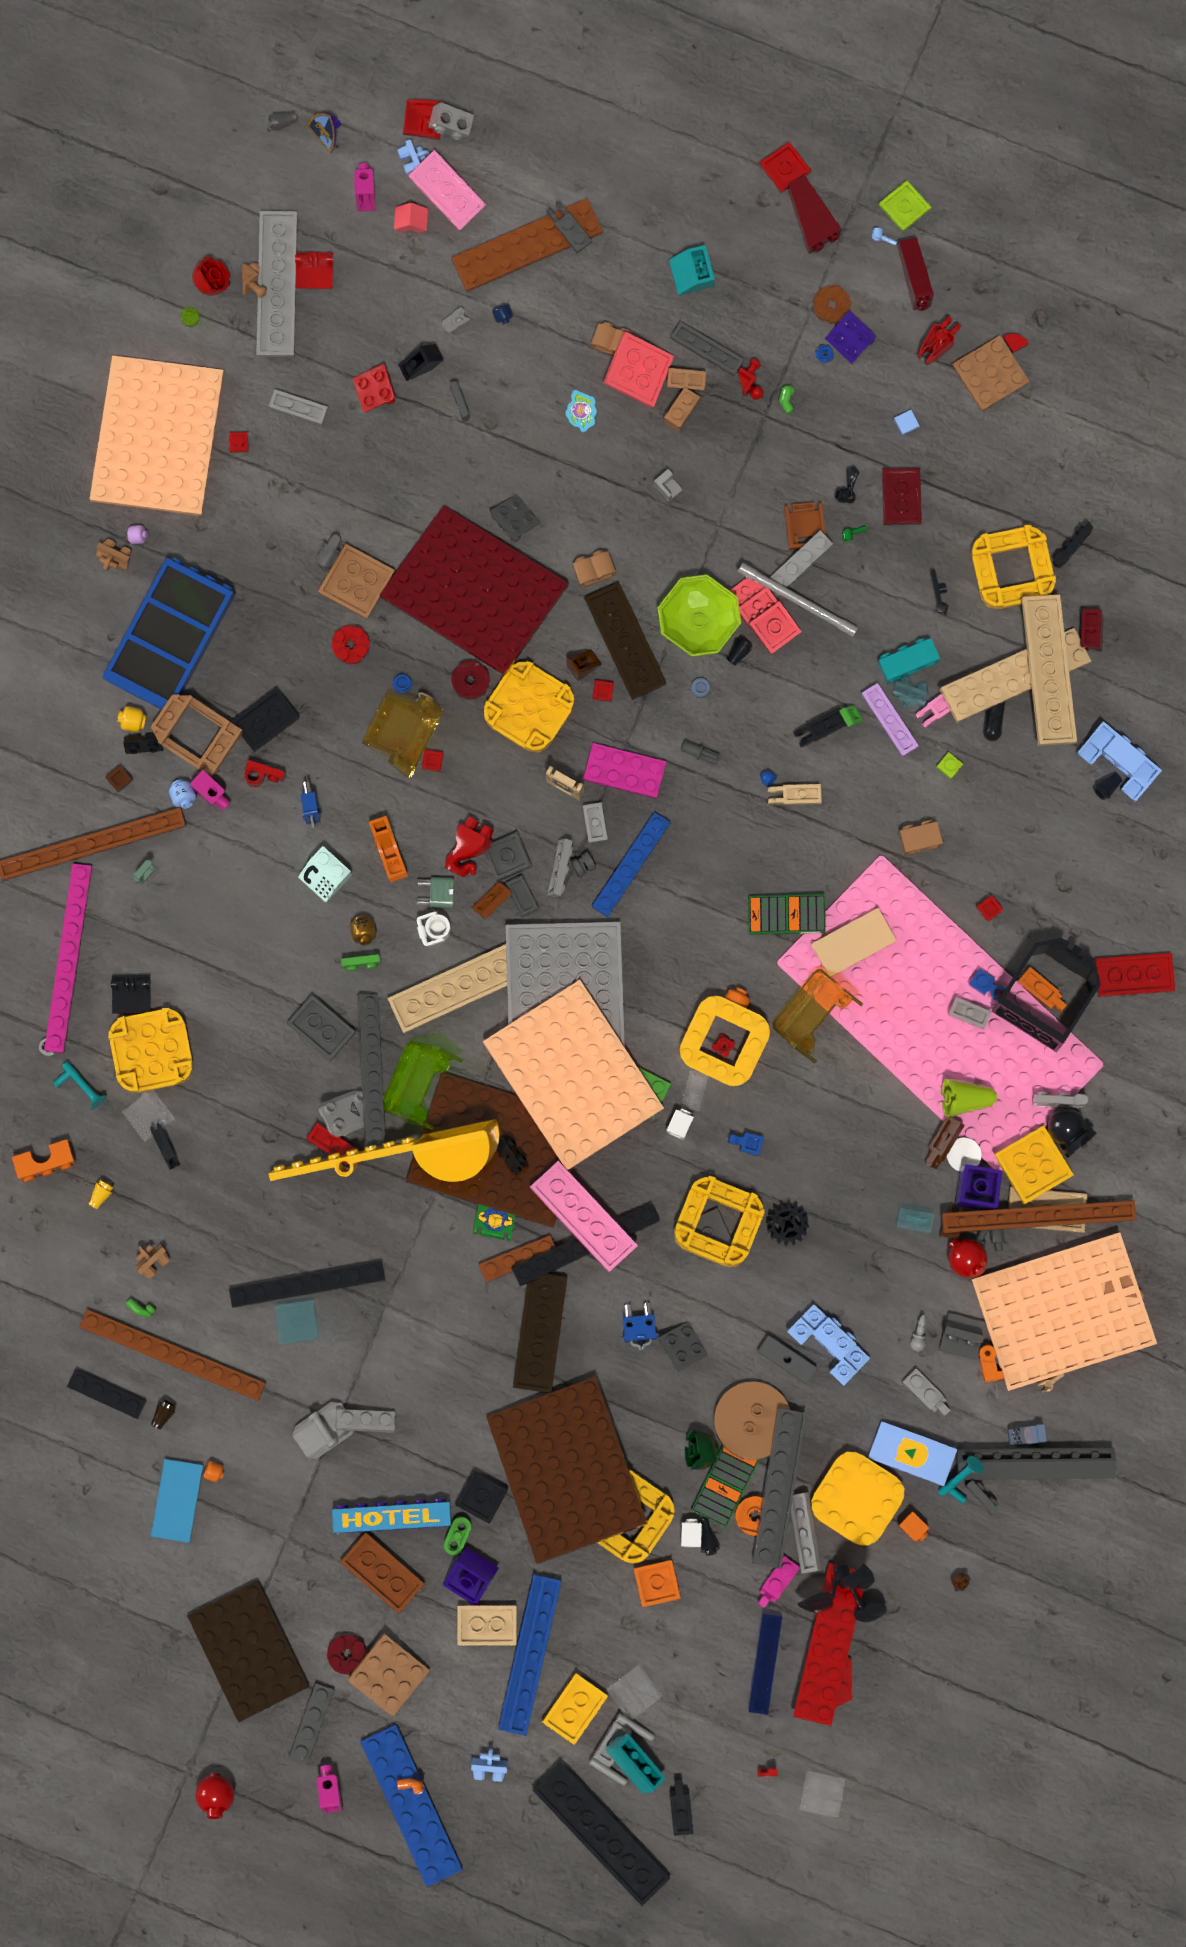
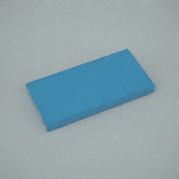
M164 1459L151 1537L190 1543L204 1465Z

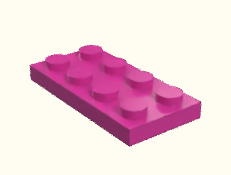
M593 743L583 781L657 799L666 761Z

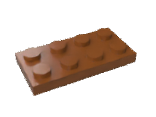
M367 1533L360 1538L340 1561L341 1564L398 1614L401 1613L425 1585Z

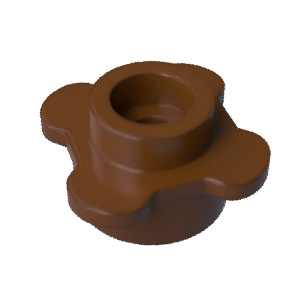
M960 1573L953 1579L952 1584L956 1592L959 1590L963 1591L970 1584L969 1575Z

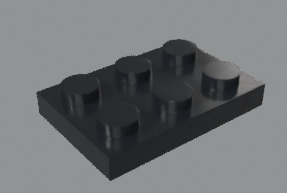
M275 688L233 719L231 723L243 730L242 738L253 752H256L300 718L279 690Z

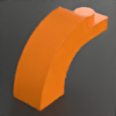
M387 816L369 821L389 882L408 877Z

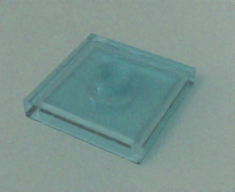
M313 1300L275 1306L280 1345L319 1339Z

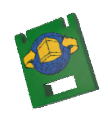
M478 1204L473 1234L477 1235L478 1227H481V1236L504 1240V1234L507 1232V1241H511L516 1216Z

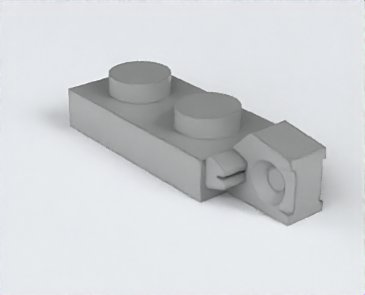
M917 1368L902 1382L929 1410L933 1412L938 1410L944 1417L951 1411L944 1404L946 1401L944 1396Z

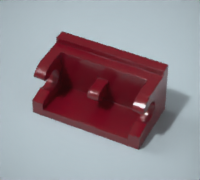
M1101 609L1082 610L1081 647L1086 651H1089V649L1102 651L1103 612Z

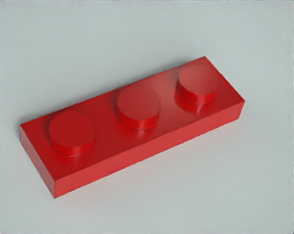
M316 1123L307 1137L309 1142L328 1154L339 1153L344 1155L347 1154L346 1151L357 1149L340 1137L331 1135L326 1128ZM343 1161V1162H342V1163H344L345 1165H347L348 1167H350V1165H349L348 1162H346V1161Z

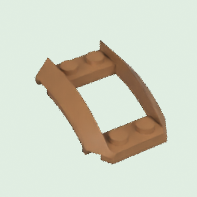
M171 695L151 725L159 744L200 771L204 770L211 778L219 772L218 769L238 739H241L243 732L242 729L191 695ZM188 707H191L221 727L201 759L168 738Z

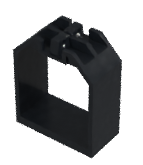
M1063 938L1035 943L992 1009L993 1013L1056 1053L1065 1043L1101 985L1095 959L1087 953L1084 957L1078 955L1082 949L1077 945L1070 950L1067 948L1069 942ZM1045 953L1075 974L1086 979L1089 995L1064 1034L1059 1033L1005 998L1031 956Z

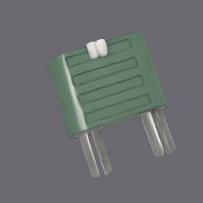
M431 877V879H418L417 882H424L417 883L418 886H430V898H417V905L453 908L454 878Z

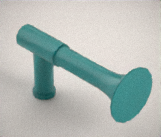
M68 1061L62 1065L65 1072L53 1081V1084L59 1088L60 1085L71 1077L90 1098L92 1103L91 1109H95L106 1099V1095L100 1096L96 1094Z
M969 1456L966 1468L938 1490L939 1494L944 1497L949 1493L963 1504L967 1497L957 1491L955 1487L972 1472L979 1474L983 1472V1465L980 1460L974 1456Z

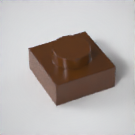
M118 766L105 777L118 793L133 781L121 766Z

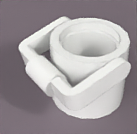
M432 912L417 918V930L425 946L444 942L450 936V923L443 915ZM429 918L424 927L422 920Z

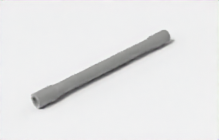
M743 562L737 572L767 587L836 626L844 633L852 637L856 633L858 627L837 617Z

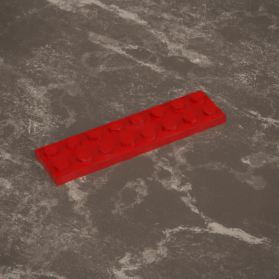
M829 1563L822 1592L832 1594V1580H835L834 1568L839 1565ZM849 1568L850 1573L854 1572L856 1569ZM838 1585L835 1598L832 1599L833 1606L817 1613L793 1714L794 1718L830 1727L832 1726L856 1623L854 1612L859 1610L851 1589H841ZM856 1588L855 1591L861 1601L863 1589Z

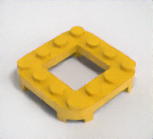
M1024 525L1023 528L993 534L985 533L975 541L971 557L980 596L987 607L1003 609L1022 605V597L1051 595L1056 577L1052 569L1046 543L1047 538L1039 529L1032 527V525ZM1027 547L1035 582L1000 589L991 554Z
M708 997L701 1002L680 1046V1056L689 1067L730 1086L742 1085L751 1078L769 1040V1024L761 1015L723 997ZM716 1016L750 1031L735 1066L700 1051Z
M708 1176L701 1178L693 1183L675 1226V1242L682 1249L726 1267H737L749 1254L764 1216L763 1204L753 1192L750 1194L716 1180V1177ZM707 1199L743 1213L730 1246L695 1232Z
M629 1470L639 1500L654 1510V1513L633 1543L623 1536L617 1535L600 1541L598 1544L624 1562L639 1563L648 1557L674 1517V1505L669 1496Z

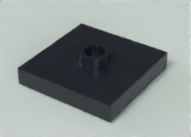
M474 1471L455 1505L490 1524L508 1489Z

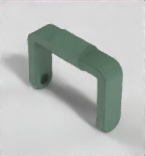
M146 860L134 874L136 883L143 884L154 871V866L151 865L150 860Z

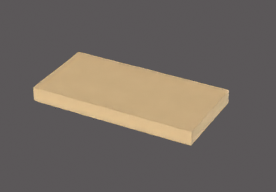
M879 908L817 940L811 946L827 975L831 978L894 944L897 940Z
M1010 1187L1008 1209L1087 1204V1194L1048 1190L1023 1205L1014 1188ZM1085 1224L1032 1227L1035 1229L1077 1233L1085 1232Z

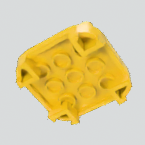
M529 661L518 662L512 665L489 700L486 701L484 719L493 730L530 752L540 753L552 743L571 714L574 707V695L566 683H561L534 666V663Z
M162 1008V1010L128 1017L123 1016L118 1018L111 1026L109 1040L116 1078L126 1091L141 1093L184 1083L191 1077L193 1060L185 1022L178 1012L169 1008Z
M846 1452L834 1461L811 1500V1509L814 1517L819 1522H822L856 1545L868 1546L875 1543L881 1537L900 1507L904 1498V1486L896 1476L865 1456L856 1452Z

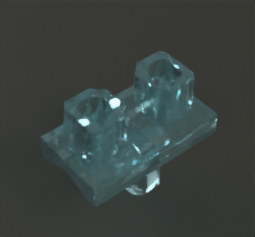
M902 676L900 681L896 682L892 695L899 697V701L905 702L904 708L908 709L909 704L925 706L929 695L928 684L920 682L916 688L910 686V678Z
M900 1208L897 1228L931 1234L934 1214Z

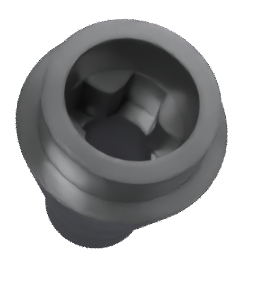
M294 111L272 113L271 116H268L272 131H279L297 122V116Z

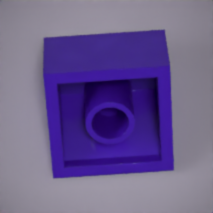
M466 1547L454 1564L443 1586L476 1606L499 1568Z

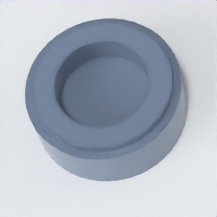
M703 678L694 680L691 685L692 694L697 698L706 697L710 692L709 682Z

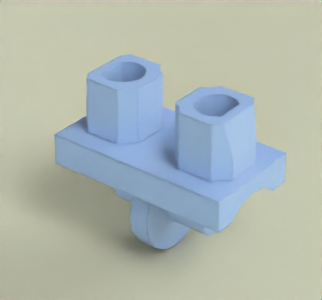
M411 139L405 141V146L397 149L401 161L410 158L412 161L403 165L407 176L420 164L419 161L422 162L430 155L429 150H423L421 146L416 148L418 152L416 153Z
M489 1748L488 1754L481 1753L480 1758L472 1759L471 1770H473L474 1779L484 1780L485 1772H493L492 1780L502 1782L505 1773H507L508 1761L500 1760V1755L493 1754V1748Z

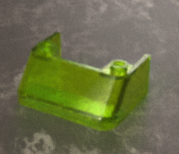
M410 1041L401 1055L383 1097L384 1112L413 1125L433 1130L434 1126L425 1122L427 1111L421 1107L436 1072L443 1073L449 1068L450 1061L462 1063L463 1059L440 1047Z

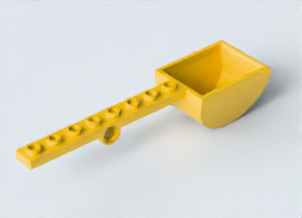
M493 1119L423 1134L418 1139L407 1137L399 1143L389 1141L383 1143L381 1147L370 1145L362 1151L352 1149L346 1151L347 1154L344 1155L333 1153L325 1159L315 1157L307 1163L296 1161L291 1163L292 1166L285 1167L284 1164L273 1167L274 1170L269 1173L270 1181L333 1167L338 1175L346 1177L356 1170L358 1162L413 1151L418 1164L431 1176L449 1182L463 1181L475 1176L494 1156L500 1137L498 1121ZM342 1162H348L350 1169H345Z

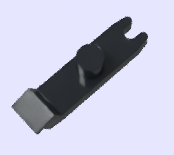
M930 570L937 606L936 612L947 615L949 605L942 604L940 593L947 592L946 584L938 585L936 571Z
M157 1123L158 1129L154 1130L151 1126L150 1130L169 1170L179 1166L180 1163L161 1125Z

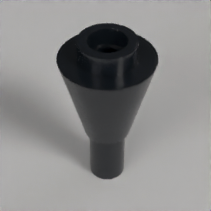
M708 1518L701 1519L703 1530L701 1553H705L706 1556L717 1554V1550L720 1547L713 1532L710 1530Z

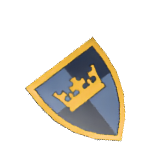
M318 113L310 119L307 126L328 152L332 153L336 142L335 129L341 127V123L331 114Z

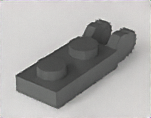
M559 202L556 204V207L564 217L559 220L551 209L547 211V214L554 222L558 231L578 254L589 246L592 240Z

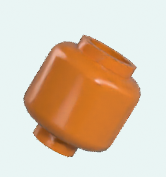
M738 987L736 990H728L724 997L746 1009L750 1003V998L746 996L747 992Z

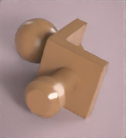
M245 263L242 265V294L244 296L252 290L256 292L259 298L264 297L267 293L265 287L258 285V271L260 270L258 263H251L249 266Z

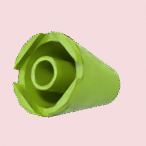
M951 1078L945 1079L942 1085L941 1095H945V1102H942V1108L946 1117H954L989 1108L997 1101V1093L992 1087Z

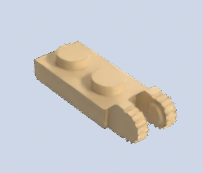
M821 784L768 787V793L783 792V798H771L768 800V804L771 805L822 804Z

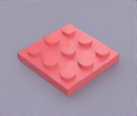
M623 332L603 384L652 408L655 406L674 356L628 332Z

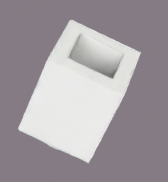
M684 1109L676 1110L666 1133L684 1140L694 1119L691 1116L692 1113Z
M686 1519V1523H682L681 1547L701 1548L702 1523H698V1519Z

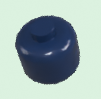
M508 304L492 310L497 323L502 322V324H506L513 317Z

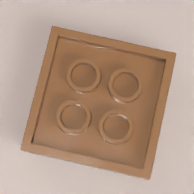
M1001 336L996 337L952 364L953 369L981 412L1030 383Z
M345 544L319 588L318 594L368 620L380 599V593L393 577L395 570Z
M383 1633L347 1678V1681L393 1717L430 1670Z

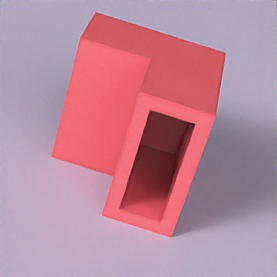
M414 203L395 207L394 230L402 233L410 230L417 233L427 231L428 208Z

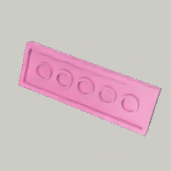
M559 1161L530 1186V1189L608 1272H611L638 1247Z

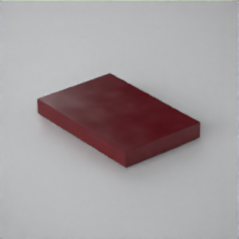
M883 468L884 525L922 524L920 468Z

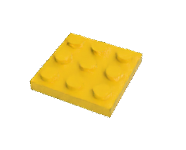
M1044 1125L994 1154L1023 1205L1074 1176Z

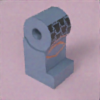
M1045 1424L1008 1430L1010 1445L1047 1442Z

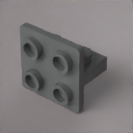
M949 1313L940 1351L977 1360L984 1340L983 1335L986 1322Z

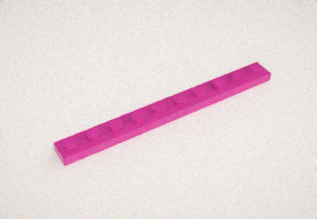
M72 865L44 1051L64 1054L92 873V866Z

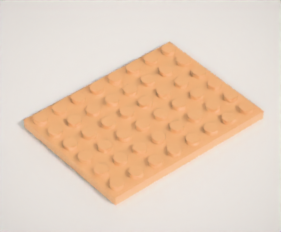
M112 355L90 502L202 516L224 370Z
M578 980L483 1041V1044L561 1164L567 1170H570L664 1109L581 980Z
M1121 1233L972 1279L993 1347L996 1350L1001 1371L1003 1370L1004 1381L1008 1391L1157 1344ZM1128 1275L1132 1280L1133 1286L1122 1289L1119 1278ZM1107 1281H1112L1115 1292L1105 1294V1283ZM1135 1293L1137 1295V1298L1125 1297Z

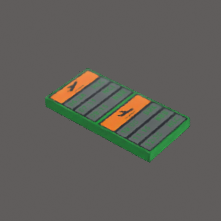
M825 894L749 896V935L826 933Z
M722 1446L692 1511L727 1528L759 1460H747L737 1457Z

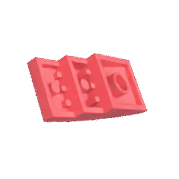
M746 578L730 590V592L738 597L740 617L770 654L802 632L781 602L777 601L767 587Z

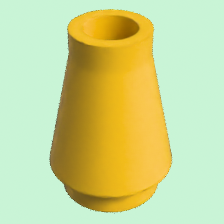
M100 1179L99 1183L96 1182L88 1204L99 1209L102 1203L113 1193L112 1189L114 1187Z

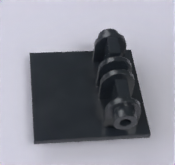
M150 975L112 976V1014L151 1012Z

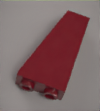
M805 175L791 182L788 186V192L807 252L809 254L813 251L815 253L819 252L829 241L833 243L840 237L841 227Z
M916 237L899 241L898 251L913 310L918 309V311L927 310L932 305L934 293L918 239Z

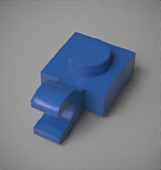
M745 1132L744 1138L731 1134L728 1143L740 1145V1152L759 1156L764 1137Z

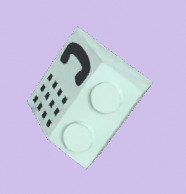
M322 846L309 860L298 878L327 903L347 882L352 873Z

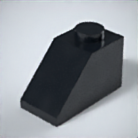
M436 344L423 345L398 364L405 380L409 381L433 370L444 359Z

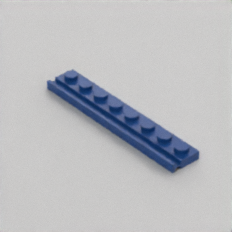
M533 1575L498 1730L527 1736L561 1580Z

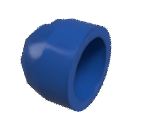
M764 771L761 774V782L766 787H770L777 778V775L771 771Z

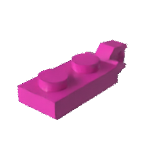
M784 1556L781 1569L775 1568L760 1591L763 1597L758 1602V1605L765 1608L769 1601L774 1603L776 1599L778 1600L800 1567Z

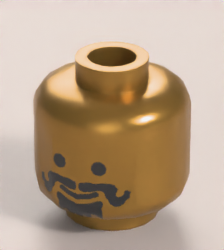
M363 915L353 919L350 924L353 941L360 943V945L370 944L376 938L374 921Z

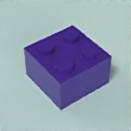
M964 1164L960 1168L956 1206L982 1211L996 1210L999 1204L1003 1170Z

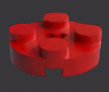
M345 626L334 633L332 640L333 653L343 663L357 664L364 659L370 650L369 638L362 628ZM350 640L356 643L352 650L349 647H345Z

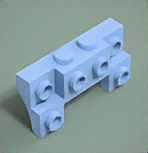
M1103 721L1077 754L1091 766L1100 755L1104 756L1130 778L1121 791L1136 802L1162 770L1145 757L1146 754L1143 750L1133 747L1130 744L1131 741L1126 736H1120Z
M813 1305L787 1333L800 1345L812 1335L839 1361L830 1371V1374L844 1386L864 1366L870 1357L854 1342L856 1339L848 1331L844 1333L840 1329L842 1325L835 1318L831 1320Z

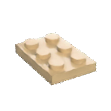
M457 1606V1646L517 1645V1606Z

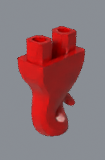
M468 817L463 825L459 824L456 832V847L445 861V868L463 878L470 872L471 875L475 876L477 867L474 863H466L463 866H459L458 863L462 860L482 855L493 843L490 839L494 830L483 824L479 833L475 832L480 822L471 817Z

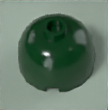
M690 1431L686 1437V1441H689V1444L684 1449L686 1465L691 1467V1470L706 1469L713 1464L718 1456L719 1447L710 1434L703 1431Z

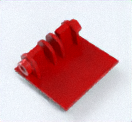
M297 252L295 255L296 289H332L333 252Z
M385 364L353 378L363 413L385 403H388V405L395 403L396 397Z

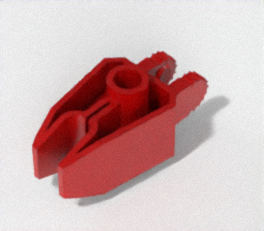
M950 316L942 324H934L924 340L918 359L926 352L932 353L926 360L925 365L937 361L953 347L954 336L960 330L961 325L958 323L949 332L946 327L952 322Z

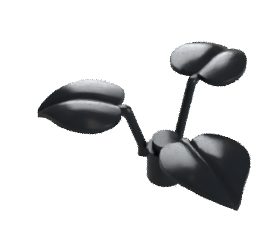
M864 1563L852 1573H850L849 1566L847 1565L835 1567V1580H832L833 1589L831 1595L829 1592H822L798 1603V1606L806 1611L813 1613L823 1612L833 1606L832 1599L835 1598L838 1585L841 1589H851L860 1608L854 1612L856 1620L872 1622L882 1617L887 1611L886 1605L878 1601L870 1602L863 1606L857 1596L856 1588L866 1589L873 1585L875 1581L873 1572Z

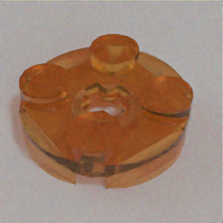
M838 285L822 288L814 298L813 309L815 315L823 322L837 324L850 311V297ZM829 301L837 303L835 305V309H833L832 307H827V305H829Z

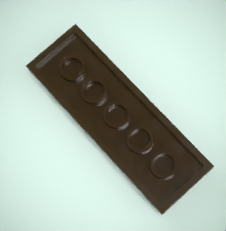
M616 583L585 597L584 600L631 700L665 686V679L620 584Z
M547 1274L527 1283L513 1388L552 1393L568 1277Z

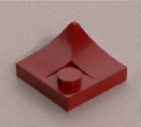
M407 100L403 135L439 140L440 134L436 133L434 129L429 128L433 106L441 101Z

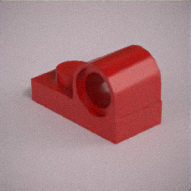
M248 760L244 777L250 787L257 788L262 785L265 777H268L267 780L278 783L279 781L284 782L286 774L285 771ZM257 773L259 778L256 781H251L249 776Z

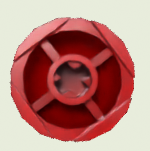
M213 257L201 260L194 268L192 275L193 283L198 291L208 296L218 295L230 285V283L228 284L230 274L227 267L220 260H213Z

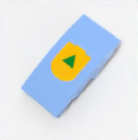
M881 1422L868 1459L944 1486L957 1449Z

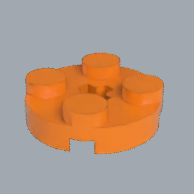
M752 1496L746 1498L736 1509L735 1519L738 1527L744 1533L751 1536H757L759 1519L753 1522L749 1514L756 1510L758 1515H760L762 1497Z

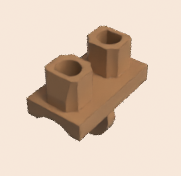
M106 539L103 544L99 542L96 557L100 558L99 561L104 563L103 569L108 571L110 567L114 569L119 567L126 571L129 567L131 549L122 547L120 551L114 549L116 543L110 539Z
M160 1244L151 1253L149 1252L153 1248L150 1245L145 1249L139 1246L137 1249L141 1253L136 1259L140 1263L135 1269L140 1275L143 1274L148 1279H151L157 1273L151 1265L157 1260L163 1267L170 1259L165 1253L166 1250Z

